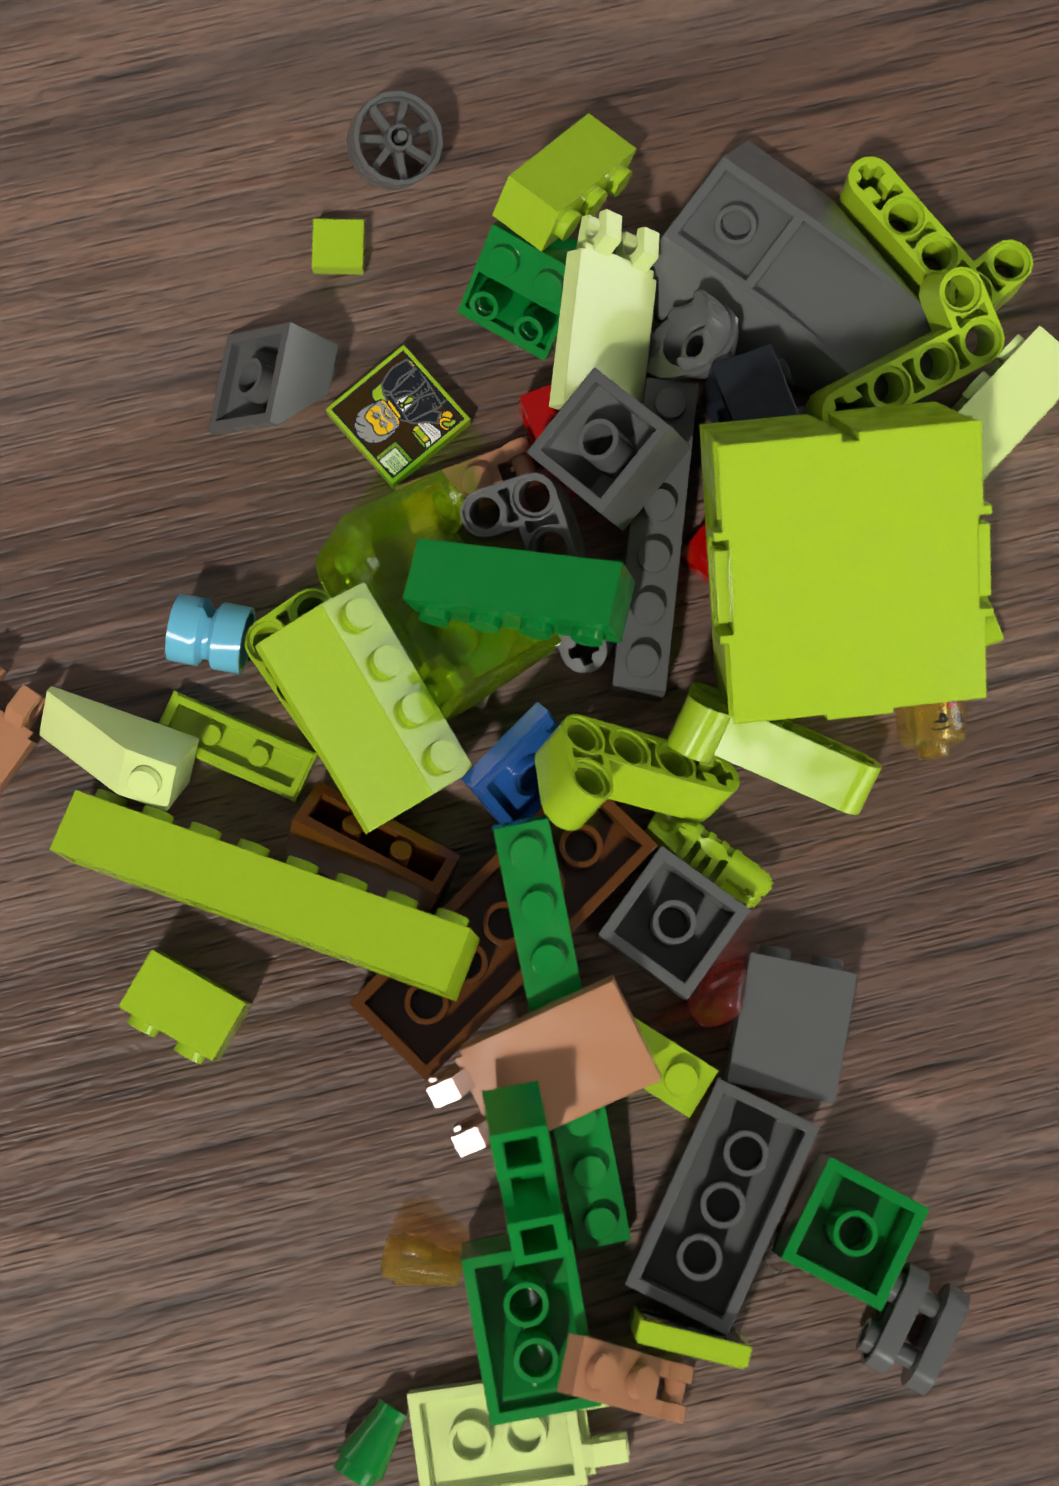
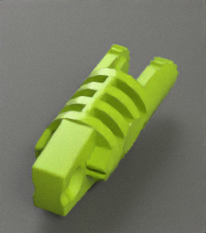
M660 812L655 813L644 832L658 844L656 848L659 849L663 846L749 909L751 907L754 908L761 901V897H764L772 889L774 882H772L773 878L770 877V873H767L765 869H761L758 864L743 855V852L737 848L734 849L729 846L730 843L720 840L715 833L704 829L705 826L699 822Z

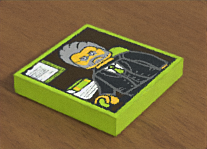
M404 344L326 408V413L393 489L471 425V419Z
M632 1304L628 1324L637 1343L740 1369L748 1368L752 1346L738 1330L731 1329L729 1334L726 1335L695 1319Z

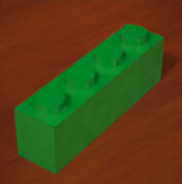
M417 538L403 600L418 614L419 620L434 626L447 627L450 625V621L468 623L471 628L486 633H499L502 627L518 629L519 633L533 639L549 640L552 634L571 636L572 641L581 645L600 647L604 641L622 643L635 581L623 562Z

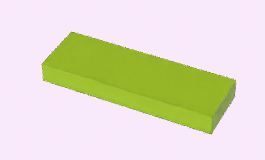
M177 691L173 692L158 723L199 738L195 759L295 803H298L319 758V755L313 751Z

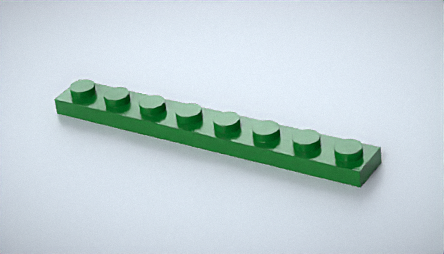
M546 815L492 826L529 1012L582 989L549 819ZM603 1106L553 1129L578 1251L631 1240L606 1108Z

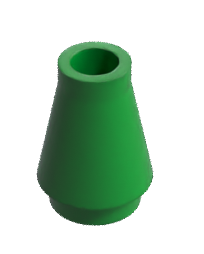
M379 1399L370 1414L336 1450L340 1455L333 1467L360 1486H374L377 1479L383 1481L399 1433L407 1416Z

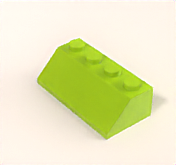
M364 582L321 603L255 646L365 834L462 778L473 767Z

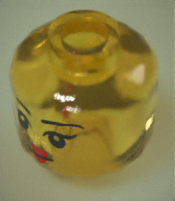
M964 700L895 707L899 745L908 750H917L919 760L950 757V747L960 745L967 737Z

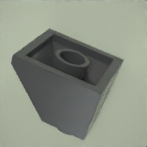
M292 322L228 335L208 432L219 435L278 426L329 394L330 384L335 375L334 364L338 344Z

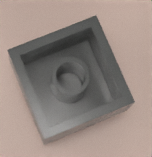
M661 846L598 932L596 938L681 1000H686L693 993L751 910Z

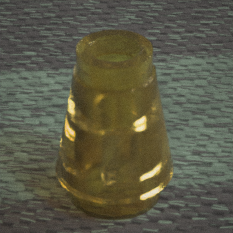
M403 1231L401 1236L389 1233L382 1254L380 1278L391 1280L392 1286H450L455 1288L458 1286L462 1274L461 1254L454 1253L452 1250L406 1231Z

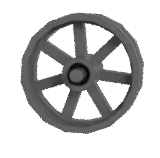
M404 91L383 92L368 100L351 120L346 138L348 156L357 173L369 184L388 191L406 189L428 176L439 162L443 147L441 124L433 109L419 96ZM385 103L398 104L392 127L376 106ZM407 108L414 112L422 120L423 124L412 129L403 125ZM367 113L383 133L382 135L359 134L362 120ZM428 132L429 154L411 145L412 138ZM360 144L377 145L380 153L371 165H368L362 154ZM402 152L425 164L417 174L410 178L407 177ZM386 158H393L397 179L382 176L377 172Z

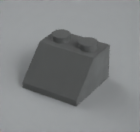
M594 367L527 453L624 531L691 449V446L670 425Z

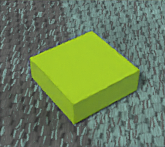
M313 219V274L364 275V220Z

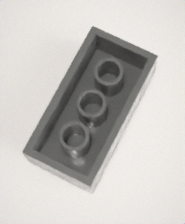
M717 1078L628 1273L625 1285L728 1335L820 1126Z

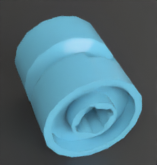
M179 594L173 604L168 621L165 639L166 659L193 666H198L205 659L208 660L213 670L241 675L249 658L245 649L244 638L247 630L255 622L254 608L224 602L218 609H215L210 599Z

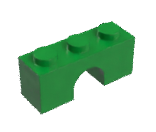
M539 1081L482 1091L488 1135L497 1180L500 1183L515 1267L571 1256Z

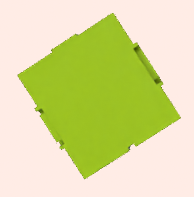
M933 401L828 412L829 420L820 421L808 414L700 424L715 686L728 705V714L730 717H733V724L824 715L827 720L894 713L893 708L986 698L985 617L993 616V607L983 599V596L991 595L990 523L980 519V515L992 514V505L983 500L982 420L973 419V416L963 415Z

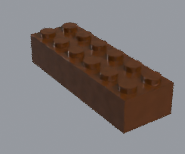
M607 799L577 830L562 829L549 820L571 934L658 846L611 799ZM541 808L533 817L546 815L543 811V808ZM498 853L442 908L469 919L467 927L471 928L480 938L457 1001L377 973L349 1002L426 1082L429 1076L435 1074L461 1047V1044L465 1043L524 983Z

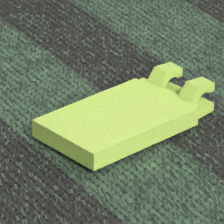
M608 209L600 211L599 219L591 215L582 216L577 249L567 252L549 407L559 411L594 367L643 404L657 280L653 279L654 271L650 270V268L659 258L660 233L647 227L637 228L636 236L629 232L622 233V216ZM617 247L616 255H615V254H613L612 252H613V251L615 250V248Z
M482 1379L411 1389L407 1393L420 1486L588 1485V1475L596 1474V1467L629 1462L630 1449L627 1430L599 1433L590 1437L586 1410L608 1407L609 1405L601 1404L598 1407L490 1426Z

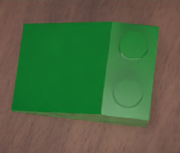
M565 1223L571 1256L516 1267L509 1234L462 1242L461 1263L490 1426L601 1406V1403L557 1392L569 1333L589 1337L569 1223Z

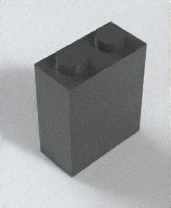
M760 945L758 954L752 952L744 954L721 1080L835 1104L858 974L843 971L844 961L812 955L811 964L790 960L791 950Z

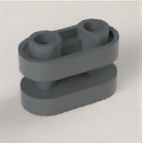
M908 1262L902 1267L882 1311H879L876 1320L869 1318L863 1325L857 1339L856 1348L862 1351L861 1363L881 1374H885L894 1362L902 1365L901 1384L921 1395H925L937 1380L965 1320L970 1304V1294L946 1283L937 1295H934L927 1291L930 1274ZM919 1311L925 1314L926 1317L913 1345H910L904 1341Z

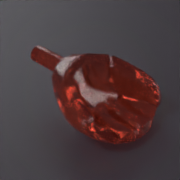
M733 959L711 967L687 999L688 1005L659 1016L662 1027L667 1028L692 1017L696 1023L702 1026L713 1027L737 1017L744 1006L741 993L746 977V963L742 959Z

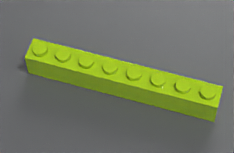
M98 789L95 796L75 790L49 850L67 861L457 1001L480 938L472 929L467 927L469 919L442 908H438L435 916L416 909L418 901L390 890L387 891L385 898L366 892L368 888L367 883L346 874L338 873L335 881L317 875L318 866L294 856H288L286 863L268 857L269 849L249 840L239 839L237 846L220 841L222 833L197 822H192L189 829L172 824L174 816L148 805H144L141 813L126 808L128 802L126 799L106 790Z

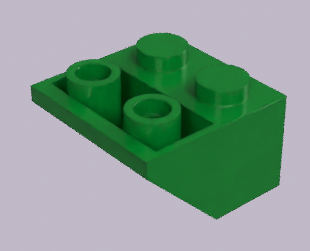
M497 220L491 226L457 313L546 361L557 342L567 252L577 249V241L571 237L565 241L558 238L541 252L501 221Z

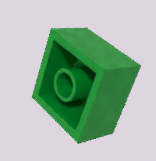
M818 1152L771 1251L784 1261L882 1311L930 1209L838 1160Z

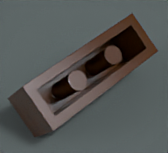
M318 781L293 817L284 853L318 866V872L334 880L338 873L357 878L368 884L366 890L368 893L385 898L388 890L406 895L419 902L417 910L431 915L435 913L447 893L461 855L392 819L365 834L341 792Z

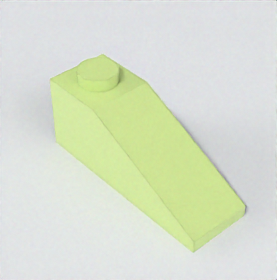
M53 686L46 692L39 732L41 737L116 794L168 811L190 782L199 738Z

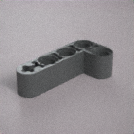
M549 470L532 471L476 490L469 494L462 502L460 510L461 521L465 528L475 536L491 537L519 528L526 551L547 553L544 549V538L548 532H555L561 535L566 542V556L589 558L566 486ZM534 480L542 482L549 490L550 500L545 509L534 507L528 500V486ZM484 497L493 499L500 508V517L496 525L487 524L479 515V505ZM554 634L564 663L570 669L579 673H591L599 669L613 654L615 642L604 641L603 645L591 655L589 650L580 651L578 643L572 641L571 636Z

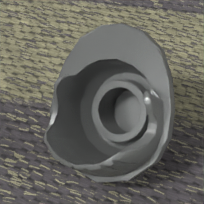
M702 289L695 290L693 301L684 306L670 309L667 315L668 319L650 336L647 372L656 379L671 381L706 379L711 364L734 357L739 338L738 318L726 302L718 301Z

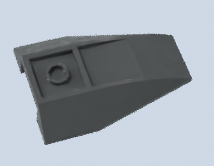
M748 140L722 157L662 236L659 242V258L650 268V270L654 271L653 279L657 280L653 316L664 322L668 319L667 315L670 309L684 306L693 301L695 290L702 289L718 301L726 302L738 318L739 338L734 356L771 344L777 360L784 358L788 364L793 380L792 389L810 396L829 384L932 331L919 297L832 199ZM925 352L920 359V370L927 378L932 372L933 361L929 353ZM882 375L874 383V393L879 401H883L888 394V383ZM938 390L914 403L930 402ZM854 402L835 403L836 406L843 409L857 407Z

